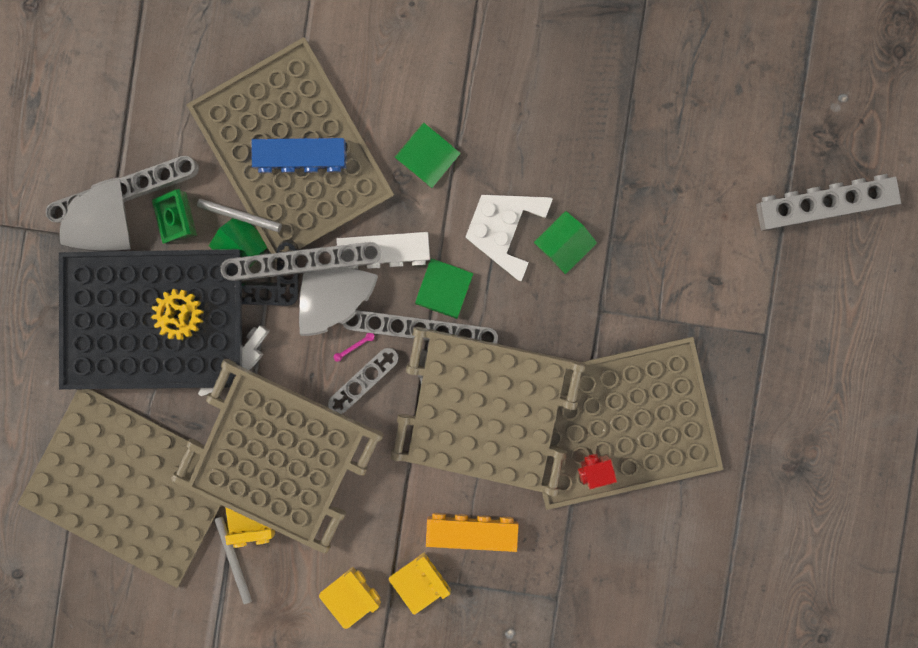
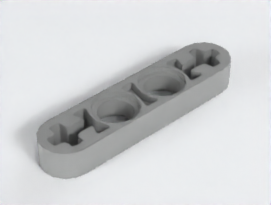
M393 348L381 350L329 399V409L340 414L346 412L398 363L399 356L397 351ZM385 352L387 354L392 352L394 354L392 358L394 362L392 364L387 362L383 365L386 368L383 372L381 367L374 363V361L378 359L380 363L385 358L383 355ZM369 367H375L378 370V377L374 380L366 377L365 372ZM353 382H358L362 387L361 393L358 395H353L349 391V386ZM345 390L347 396L353 399V401L350 403L349 399H347L342 404L343 409H335L333 407L335 405L333 400L335 398L337 400L343 398L345 395L341 392Z

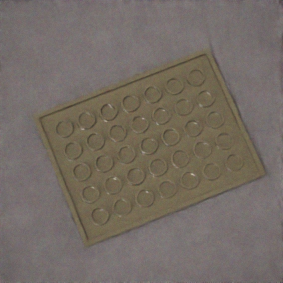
M305 37L186 104L248 214L282 224L280 232L256 226L271 254L277 252V248L283 240L294 241L299 251L395 196ZM344 138L346 140V168H341V172H327V168L318 169L316 173H306L304 169H295V173H281V169H272V173H258V169L252 167V139ZM285 246L282 251L291 252L293 250H289V246Z
M693 337L582 362L586 364V367L580 379L576 398L578 402L577 409L571 410L558 406L550 443L551 447L567 451L558 482L559 493L558 496H550L542 492L545 508L549 510L724 470ZM566 368L560 397L567 398L572 369ZM588 455H607L612 461L617 482L589 489L580 480L578 468H582L580 462L585 461L584 457ZM552 456L547 457L542 483L549 484L554 461Z
M94 389L77 390L18 502L24 508L175 588L179 587L222 506L171 480L174 472H177L187 450L186 444L188 439ZM194 454L185 475L189 479L198 463L200 454Z

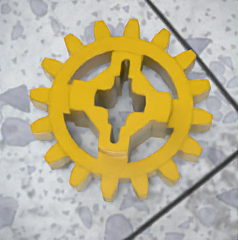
M172 289V295L164 292V299H156L159 306L152 307L154 311H157L156 315L151 316L152 319H157L158 321L154 327L162 328L160 334L165 335L168 333L169 339H174L176 335L178 340H182L183 334L191 337L190 330L198 331L196 323L203 322L202 319L198 318V315L204 312L197 309L201 302H193L195 295L189 294L187 296V291L181 290L179 294L178 290ZM175 299H182L187 304L179 305ZM176 310L181 311V313L178 315L179 319L174 318V316L177 314ZM176 324L180 330H173L168 325Z

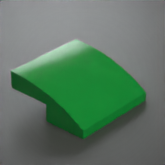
M423 122L394 158L430 188H433L461 153Z
M431 258L415 304L457 319L474 273Z

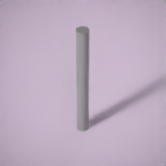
M199 199L197 202V207L275 232H280L282 228L280 223L204 199Z
M223 516L215 518L214 520L243 604L250 603L252 599L233 544L226 545L225 536L228 534L224 518Z

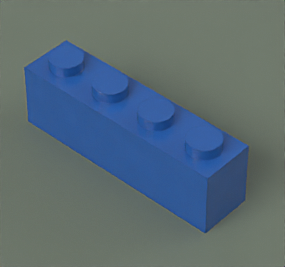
M344 138L252 139V167L258 169V173H272V169H281V173H295V169H304L306 173H316L318 169L327 168V172H341V168H346V140Z

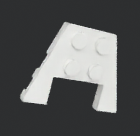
M481 195L465 238L515 279L522 281L529 262L508 255V248L522 211L524 210L546 218L552 198Z

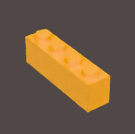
M432 513V516L427 518L426 547L517 552L518 521H514L513 517H500V520H491V516L479 515L477 519H470L465 514H455V518L446 517L444 513Z

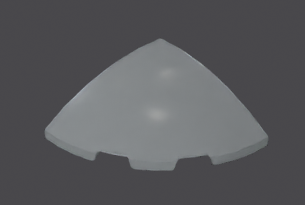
M119 177L92 185L90 191L82 196L77 195L68 205V211L64 219H61L60 243L62 245L100 251L131 249Z
M348 267L304 273L299 309L300 335L312 336L328 332V327L337 323L344 324L356 314L355 309L361 302L369 299L378 276Z

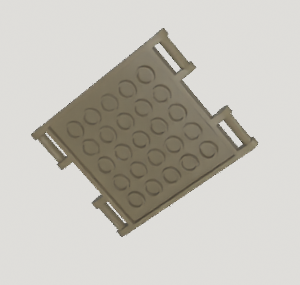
M414 327V342L406 373L423 376L416 416L398 414L397 416L398 429L394 450L391 451L390 458L395 461L411 462L539 491L550 496H558V482L567 451L550 446L558 406L571 410L577 409L578 402L576 398L582 372H585L586 364ZM423 338H429L430 342L425 367L418 366ZM566 368L572 369L573 372L567 398L560 397ZM407 425H414L409 452H404L403 446ZM552 456L554 461L549 484L542 483L547 457Z
M224 359L221 364L222 370L212 393H209L206 398V402L221 409L205 446L195 439L188 440L186 444L187 450L177 472H174L171 480L188 490L319 552L328 553L335 531L340 521L344 520L346 512L343 509L331 506L332 500L347 469L362 476L366 474L367 464L377 443L382 440L384 434L377 429L369 428L237 365L232 360ZM230 373L236 375L226 399L223 400L220 395ZM364 435L369 440L359 461L354 462L352 458ZM194 454H200L198 463L189 479L185 475ZM325 515H328L332 519L322 540H318L315 538Z

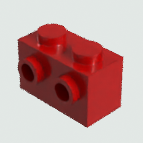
M588 455L584 457L585 461L580 462L582 468H578L579 477L583 485L586 484L589 489L617 482L612 461L607 455Z

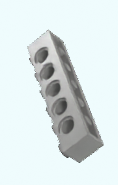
M888 174L874 176V181L866 182V179L862 178L851 181L852 185L843 186V182L829 185L830 189L821 191V187L807 189V194L799 195L798 191L785 193V198L776 199V195L763 197L762 202L756 204L761 231L901 204L897 178H888ZM870 187L876 190L877 195L875 199H872L868 194ZM848 191L854 195L853 203H849L846 200V193ZM825 196H829L832 200L830 208L826 207L823 203ZM802 200L808 201L810 205L808 212L801 209ZM780 204L787 207L788 212L786 216L779 214L778 207Z

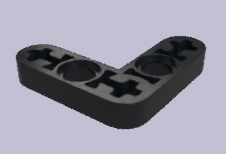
M283 240L279 244L276 253H283L284 251L282 250H284L285 246H289V250L298 251V246L292 240ZM299 257L295 262L297 267H299ZM278 258L277 271H280L285 267V261ZM299 273L294 274L292 278H286L283 275L277 276V283L242 282V289L246 293H252L253 288H256L255 298H253L254 294H247L245 298L242 297V305H293L299 296ZM287 284H291L290 294H294L291 296V299H287V296L283 295L287 289ZM264 288L269 289L272 297L269 299L262 298L259 293L260 290Z

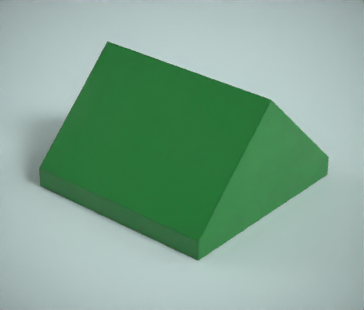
M177 189L152 200L163 244L197 236L185 191Z
M565 211L534 244L566 274L597 242L584 225Z
M234 218L219 228L208 245L212 250L240 249L241 258L263 255L268 249L260 233L252 224Z

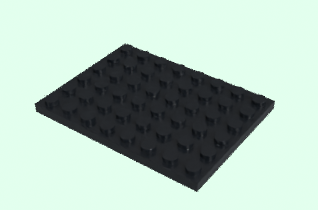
M241 250L59 252V390L214 388L222 370L221 364L224 359L232 360L242 367V280L230 281L224 278L221 273L222 263L228 259L241 258ZM236 264L229 265L226 269L227 275L235 276L238 273V266ZM172 289L178 290L179 294L181 290L187 291V296L194 294L193 302L200 301L201 304L197 309L204 312L198 315V318L203 320L202 323H196L199 330H190L191 337L183 334L182 340H178L176 335L174 339H169L168 333L161 335L160 331L162 328L154 327L158 322L157 319L151 318V316L157 314V311L152 309L153 306H159L156 299H164V292L172 295ZM175 299L179 305L187 304L182 299ZM176 310L177 314L174 316V318L179 319L178 315L181 313V311ZM176 324L168 325L173 330H180ZM230 373L224 388H231L236 376L235 374Z

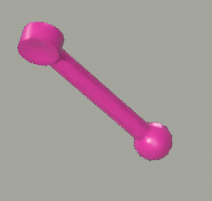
M367 333L366 337L341 353L334 354L333 359L336 362H340L343 356L365 342L373 341L375 338L374 334Z

